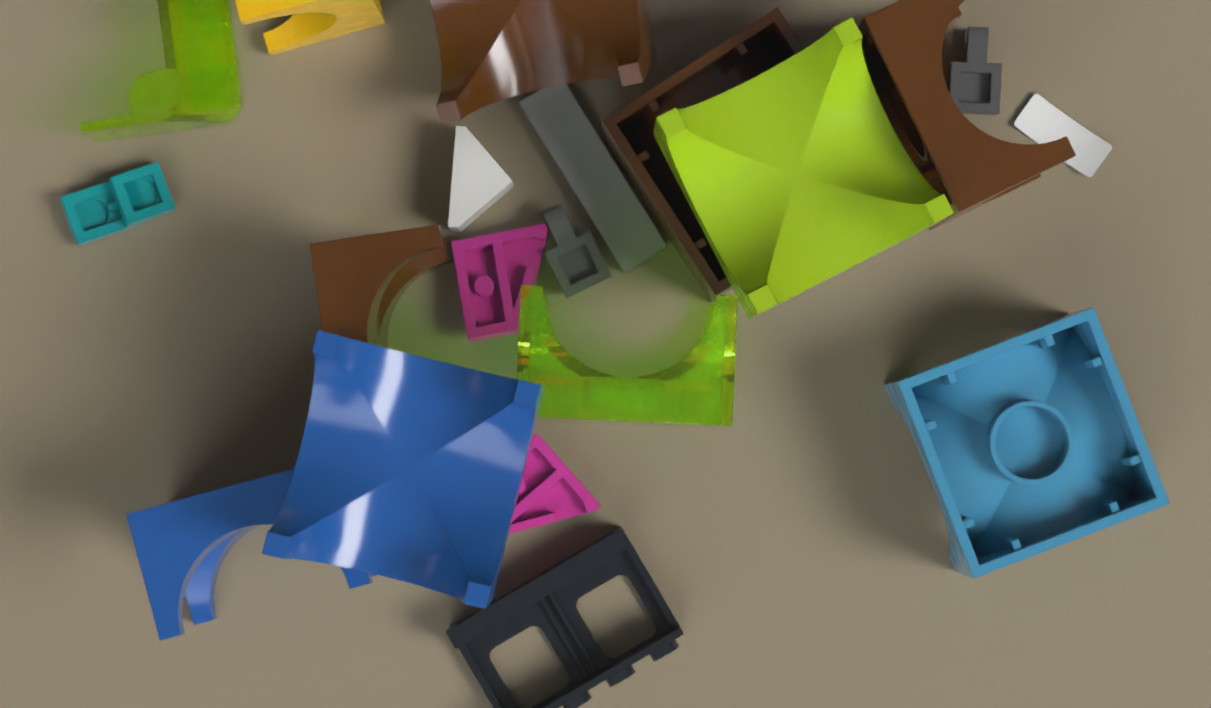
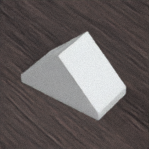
M456 126L448 228L451 231L462 232L514 187V183L467 127Z

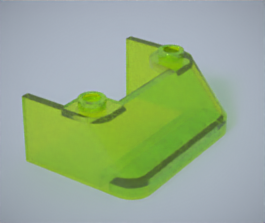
M157 0L166 69L149 71L136 78L129 91L131 115L80 122L81 132L98 142L222 126L234 121L242 111L244 97L231 0Z

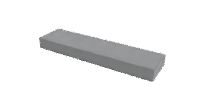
M567 84L540 89L519 102L520 107L624 274L667 248L663 238Z

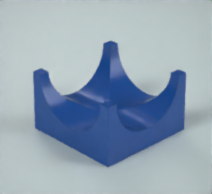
M317 330L312 350L315 359L313 388L303 438L285 499L273 526L267 531L262 554L281 559L313 561L368 572L435 590L459 599L463 604L486 609L493 600L545 387L540 384L453 365Z
M294 469L126 514L160 641L185 633L182 613L184 597H186L194 625L217 618L214 592L217 575L224 558L233 545L247 532L259 525L274 524L285 499ZM341 567L349 589L370 584L373 582L372 577L376 576V574Z

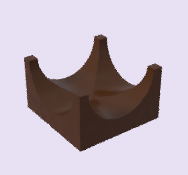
M430 0L441 58V92L436 103L441 124L460 121L470 113L487 105L547 87L600 79L620 81L622 87L643 83L657 58L644 0Z
M899 0L864 17L858 26L863 36L862 51L871 81L894 131L919 172L933 189L941 194H945L954 212L952 215L929 227L930 230L1040 178V173L1076 156L1067 136L1042 144L1010 143L981 131L958 109L945 83L942 68V47L947 27L951 22L960 18L962 13L959 6L965 0Z
M439 224L310 243L322 331L388 348L389 324L398 300L418 277L435 267L454 262L452 240L442 241L441 229Z

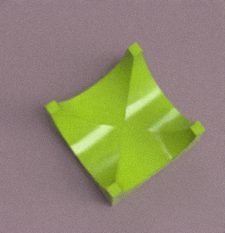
M853 17L834 26L827 34L810 46L758 76L708 100L682 109L674 108L656 117L653 135L749 320L937 224L954 213L945 194H941L933 189L919 172L894 131L871 81L862 51L863 36Z

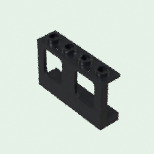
M622 526L491 602L486 609H479L445 631L455 649H460L493 708L520 707L514 701L492 663L490 653L496 646L531 626H538L543 630L570 678L565 688L531 708H559L561 706L563 708H578L592 698L588 690L605 680L609 687L622 682L636 672L632 664L650 655L653 662L668 655L679 647L676 639L684 634ZM624 575L631 581L655 622L656 632L653 636L615 658H608L601 651L577 609V601L583 595L612 578Z

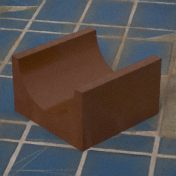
M778 7L602 120L603 138L710 302L732 289V286L653 135L656 117L674 108H686L728 91L802 51L804 47Z

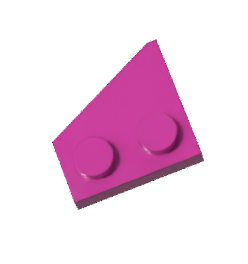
M546 223L451 242L467 339L470 342L520 333L550 235Z
M538 433L532 437L509 534L594 512L601 507V504Z

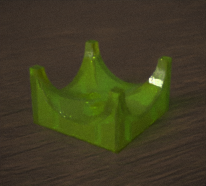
M521 285L516 379L540 384L545 387L537 418L732 426L738 295L716 294L715 305H708L705 325L699 340L691 352L681 361L654 374L639 377H621L594 370L573 357L557 339L553 330L549 314V298L544 297L543 286Z

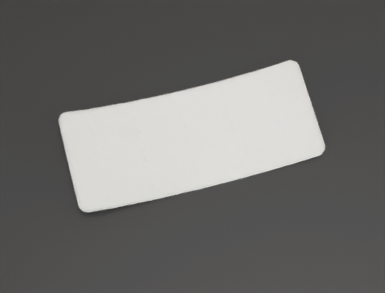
M1037 93L1032 96L1014 121L1015 127L1038 144L1048 143L1067 136L1076 156L1065 161V163L1087 177L1094 175L1112 150L1111 144L1081 126Z

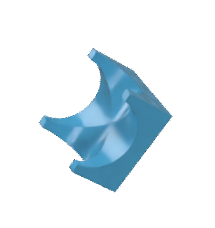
M1094 307L1067 314L991 346L884 384L889 400L902 416L929 475L948 532L950 542L949 556L955 572L974 579L1170 504Z

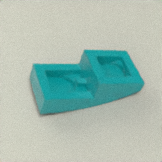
M158 162L112 176L107 182L62 196L59 200L77 247L132 228L176 209Z

